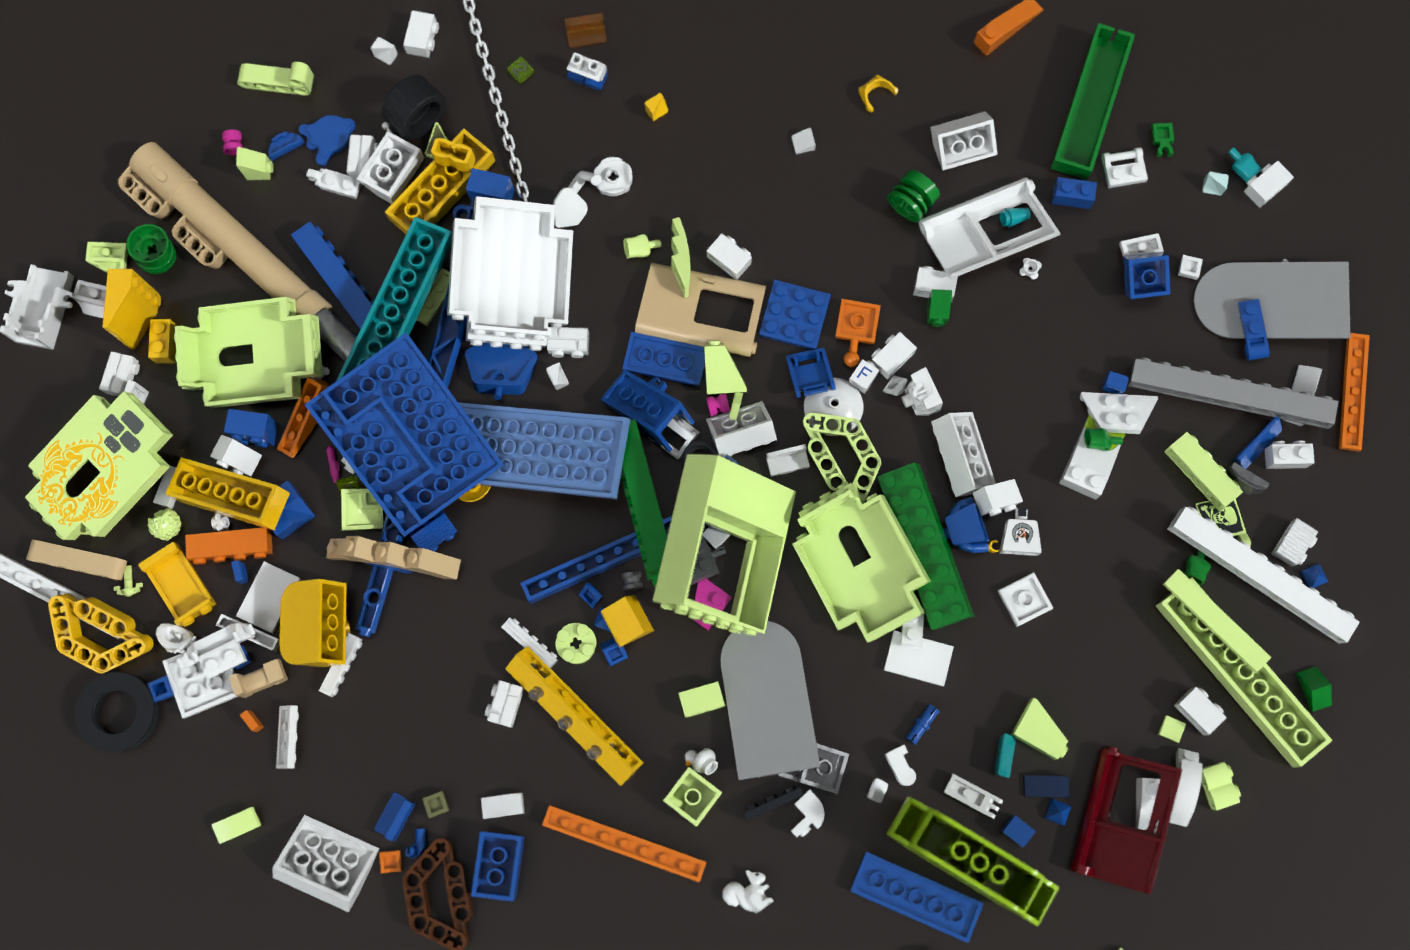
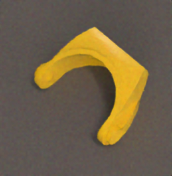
M876 75L858 89L868 112L874 111L867 96L872 89L884 87L889 89L894 95L898 93L896 86H893L891 82L879 75Z

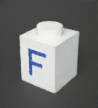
M862 359L850 377L849 383L865 394L878 375L879 369H877V365L869 360L866 362Z

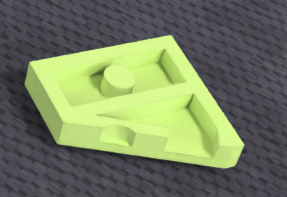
M88 242L86 261L108 273V269H126L128 259L127 243Z

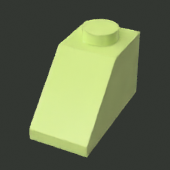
M237 147L236 166L247 180H270V173H273V163L267 155Z

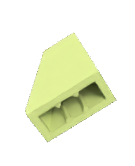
M710 340L708 344H704L707 394L747 392L746 384L725 344L720 343V340Z
M1035 698L1030 699L1011 735L1053 760H1058L1059 757L1063 758L1068 750V747H1066L1068 740L1040 702Z

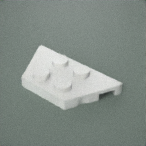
M1081 392L1080 400L1085 402L1088 407L1087 412L1094 419L1097 428H1104L1110 433L1140 434L1158 400V396Z

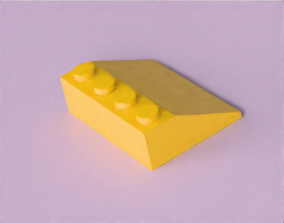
M108 269L103 328L128 348L135 350L149 328L150 320L154 319L158 313V306L161 305V296L133 269Z

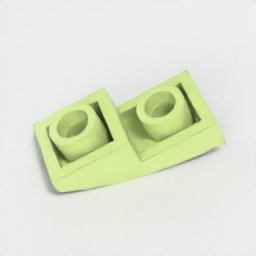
M253 806L212 824L219 844L261 826Z

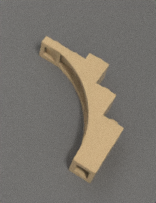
M360 536L330 539L326 556L330 560H347L390 566L442 579H457L461 562L460 559L428 549L408 548L392 542H376Z

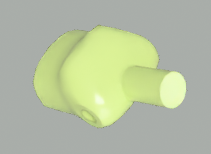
M644 234L624 238L625 255L627 258L647 257L650 255V249L661 247V241H649Z

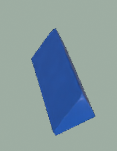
M1277 416L1271 419L1232 460V463L1235 462L1246 469L1282 431L1280 418Z

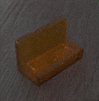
M602 13L565 19L570 48L607 42Z

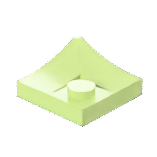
M341 489L342 531L383 528V509L368 489Z

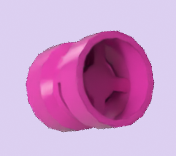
M238 130L222 132V140L225 143L223 145L224 154L237 155V147L243 148V145L240 143L242 140L241 132Z
M721 393L715 398L713 396L706 397L710 416H715L718 412H730L726 393Z

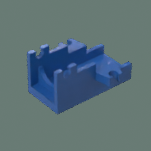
M624 370L600 399L606 408L620 415L619 417H628L630 420L635 419L639 432L654 440L657 445H662L669 452L672 451V448L661 435V432L677 414L681 419L685 418L691 425L694 423V420L682 403L665 393L667 384L664 381H660L656 376L649 382H646Z

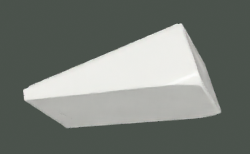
M523 793L481 798L483 819L525 814Z

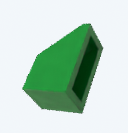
M932 289L927 301V324H932L935 327L947 324L950 315L952 290Z

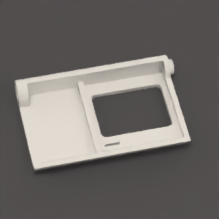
M1025 177L922 218L919 221V227L923 236L950 279L1060 235L1059 230L1033 193L1035 185L1031 179L1029 180ZM1023 203L1028 204L1042 227L999 245H993L979 224V221L1004 211L1005 208H1013Z

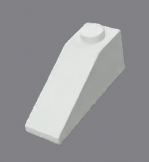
M1136 778L1135 828L1142 830L1148 828L1160 779Z

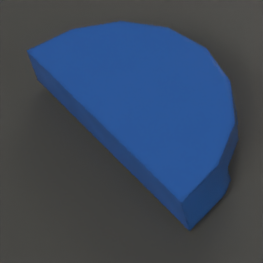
M279 133L271 140L272 142L268 149L269 158L272 161L305 144V142L298 134Z

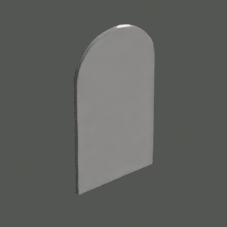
M1349 262L1226 263L1208 271L1199 281L1195 290L1193 302L1200 322L1209 331L1224 338L1245 339L1238 303L1259 299L1267 339H1350Z
M767 621L765 634L756 633V636L744 634V631H741L740 634L731 633L725 641L721 652V670L738 779L760 778L820 767L802 657L796 639L786 628L771 621Z

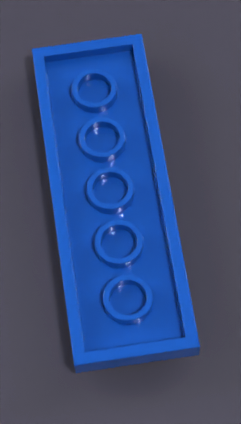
M868 852L864 854L850 892L969 943L984 904Z

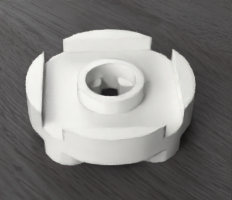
M617 157L606 158L594 170V174H598L602 178L601 183L596 185L601 194L619 196L629 191L633 180L632 170L622 159ZM611 173H615L616 176H619L614 181L608 179V177L611 176Z

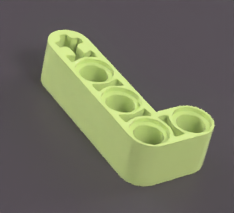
M293 62L291 69L244 63L240 66L237 84L248 89L310 95L314 75L309 66L302 62Z

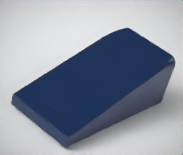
M1024 775V797H1069V777Z

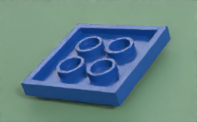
M774 280L759 336L810 350L817 349L831 294Z

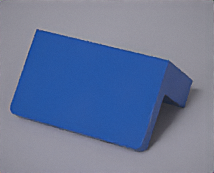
M393 793L374 830L383 834L386 839L396 841L416 803L397 793Z

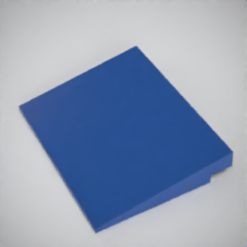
M407 333L401 335L304 404L403 537L424 524L504 465Z

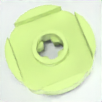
M568 624L557 634L556 650L559 656L569 663L582 664L588 661L596 650V636L585 624ZM574 638L582 641L578 649L571 646Z

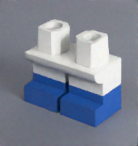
M578 53L573 54L567 70H569L568 79L580 84L585 83V86L598 91L602 90L608 76L605 64Z

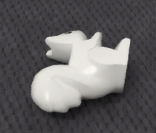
M747 870L746 874L751 884L744 888L738 882H730L723 889V899L729 906L737 907L740 904L745 910L758 913L771 904L773 899L766 897L764 894L765 890L769 888L768 884L761 886L766 879L765 875L760 872H750Z

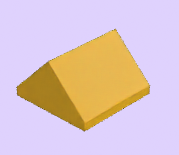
M635 595L625 596L601 611L619 648L654 631Z

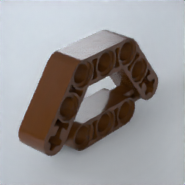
M439 838L426 849L403 876L402 883L409 924L414 932L450 950H463L470 941L466 922L473 916L466 868L462 862L455 861L451 840ZM439 844H446L444 847L446 849V852L441 851L437 854V856L431 854V851L432 853L438 852V850L440 849ZM426 858H430L433 862V866L429 870L423 865ZM442 863L454 926L431 915L426 881ZM453 865L458 866L460 869L457 877L452 876L450 873ZM412 874L418 877V883L415 886L409 882V877ZM456 886H460L464 891L461 898H457L454 895ZM415 895L420 896L422 899L420 907H416L413 904V897ZM460 907L467 910V917L465 919L458 917L457 912ZM419 916L423 917L426 921L424 928H419L416 924ZM437 926L444 928L445 933L443 937H438L435 934ZM449 935L454 938L461 936L463 944L457 946L456 940L450 938L446 941Z

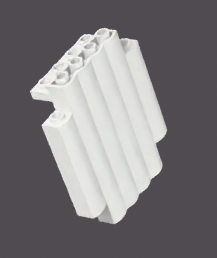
M476 197L474 200L473 220L454 219L447 316H452L453 320H464V317H467L466 341H470V345L482 346V343H490V347L500 348L502 344L510 345L511 349H522V346L530 347L529 350L541 351V348L547 346V338L551 336L550 327H562L568 324L573 230L554 229L555 205Z

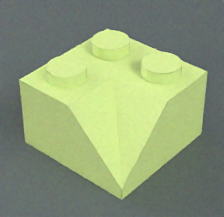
M688 767L664 799V802L697 827L722 792Z

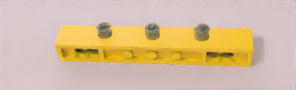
M529 646L514 656L505 669L526 689L529 697L533 701H537L558 722V727L561 730H566L587 751V756L591 760H595L620 786L623 785L643 762Z

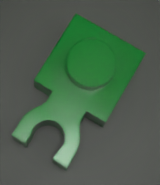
M1172 123L1153 124L1151 126L1153 145H1158L1157 157L1162 156V150H1166L1168 157H1171L1173 155V148L1170 144L1174 142Z

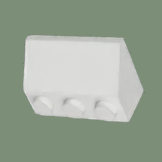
M986 111L931 127L933 146L942 170L998 155L994 121Z
M387 131L357 177V180L378 197L393 204L402 194L424 160L423 153L418 147Z
M762 401L739 408L736 420L729 419L730 412L706 419L715 448L721 457H724L726 454L732 456L735 453L748 451L754 447L767 445L777 440L772 419Z

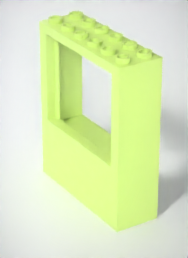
M687 454L653 601L660 603V608L673 610L674 608V612L677 614L687 615L688 613L689 618L696 620L702 618L703 623L711 625L716 623L715 627L721 629L729 628L728 631L731 633L740 634L741 631H744V634L756 636V633L765 634L796 491L719 455ZM704 523L747 541L731 614L687 598Z

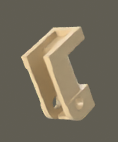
M280 659L265 663L263 668L246 675L235 673L228 676L235 696L243 698L288 680Z

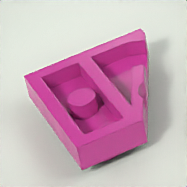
M707 579L698 582L695 601L723 611L732 597ZM702 618L700 620L692 619L708 631L712 627L711 624L703 623Z

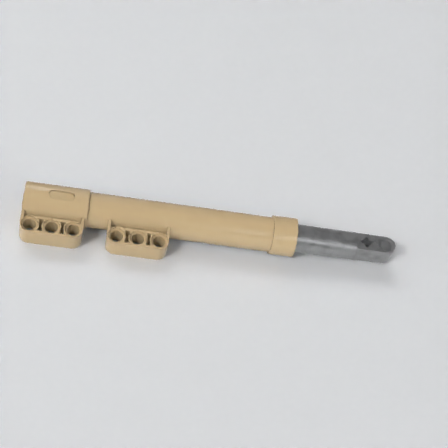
M149 142L141 146L131 157L129 167L120 176L118 181L120 188L148 214L156 218L165 219L176 208L183 216L172 228V236L201 264L217 269L230 258L271 298L289 297L295 299L296 315L312 314L318 316L320 339L346 361L357 336L332 313V305L316 290L310 289L202 189L196 179L157 143ZM200 243L199 248L196 250V245ZM213 255V260L209 262L210 256Z

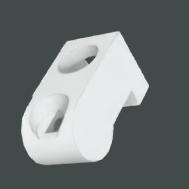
M901 745L884 755L899 784L909 786L915 782L916 774L913 769L909 768L903 756L908 753L905 745Z

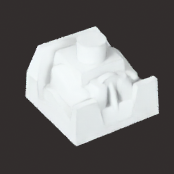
M925 367L911 375L912 381L904 390L906 395L901 397L905 407L912 406L915 415L929 416L940 412L943 405L941 397Z

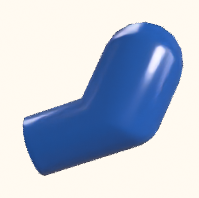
M426 828L415 830L416 841L406 848L405 853L407 857L417 858L426 849Z

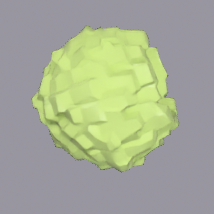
M171 508L154 513L153 519L148 518L149 532L155 538L169 541V539L179 534L182 524L180 516Z

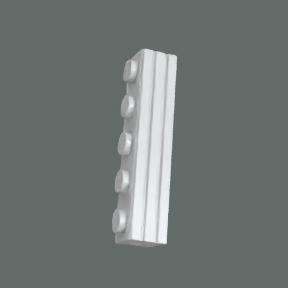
M221 614L216 626L225 628L230 624L242 622ZM254 628L256 634L248 640L276 652L280 645V639Z
M509 618L501 627L524 648L529 646L551 669L558 661L556 659L557 656L552 651L549 653L543 643L540 645L534 635L530 636L528 634L529 631L524 626L521 628L515 618Z
M348 633L346 637V665L331 666L319 689L320 692L331 697L337 694L339 684H342L345 677L343 676L345 672L349 671L351 661H354L356 658L357 649H360L362 646V639Z

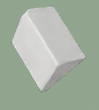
M811 128L791 136L796 154L815 150V141Z
M878 778L873 779L867 798L881 803L888 784Z

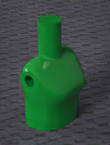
M1087 428L1084 432V441L1088 449L1108 451L1111 449L1112 444L1122 445L1123 443L1122 437L1110 436L1104 428Z
M1199 550L1197 556L1191 555L1188 557L1184 575L1189 579L1193 578L1198 585H1203L1211 565L1204 560L1205 554Z

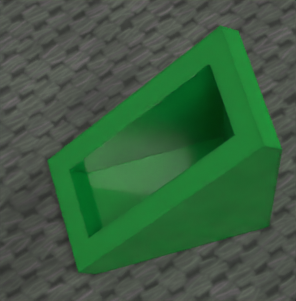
M1316 666L1296 673L1311 712L1332 706L1331 683Z

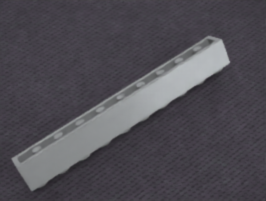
M1148 358L1135 359L1128 384L1129 387L1270 417L1278 416L1280 419L1330 429L1335 424L1339 402L1329 396L1316 397L1312 396V393L1309 392L1297 393L1286 387L1278 389L1271 387L1267 383L1255 384L1251 383L1248 379H1231L1228 375H1212L1211 372L1205 370L1193 371L1186 366L1174 367L1167 362L1155 363L1151 362Z

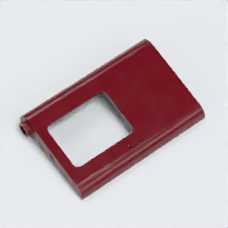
M1107 746L1106 749H1101L1070 871L1152 895L1183 769L1118 753V748ZM1124 765L1157 772L1161 775L1149 826L1146 830L1116 823L1109 818L1121 770Z

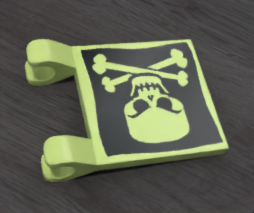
M1236 499L1220 512L1210 501L1195 504L1196 510L1199 512L1198 515L1204 519H1211L1216 523V527L1229 531L1233 534V537L1238 536L1239 542L1243 541L1251 546V540L1246 533Z

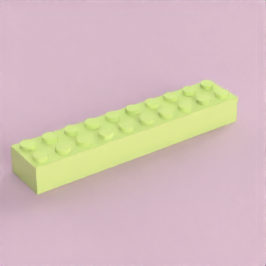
M1190 578V580H1191L1207 597H1209V596L1204 592V590L1197 584V582H1196L1193 578ZM1172 593L1155 605L1292 767H1302L1332 741L1267 664L1255 673Z

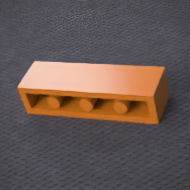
M264 527L185 535L186 559L196 565L206 564L208 560L221 563L226 562L228 558L241 561L246 560V557L249 556L261 559L266 558V555L273 554L272 531Z

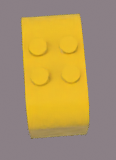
M313 579L293 582L287 586L282 594L280 603L279 635L280 652L286 662L315 667L346 665V583Z

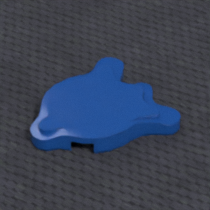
M330 115L310 125L302 124L299 126V132L302 136L307 137V147L309 150L318 149L316 156L318 165L325 166L333 154L346 148L350 135L356 126L352 119Z

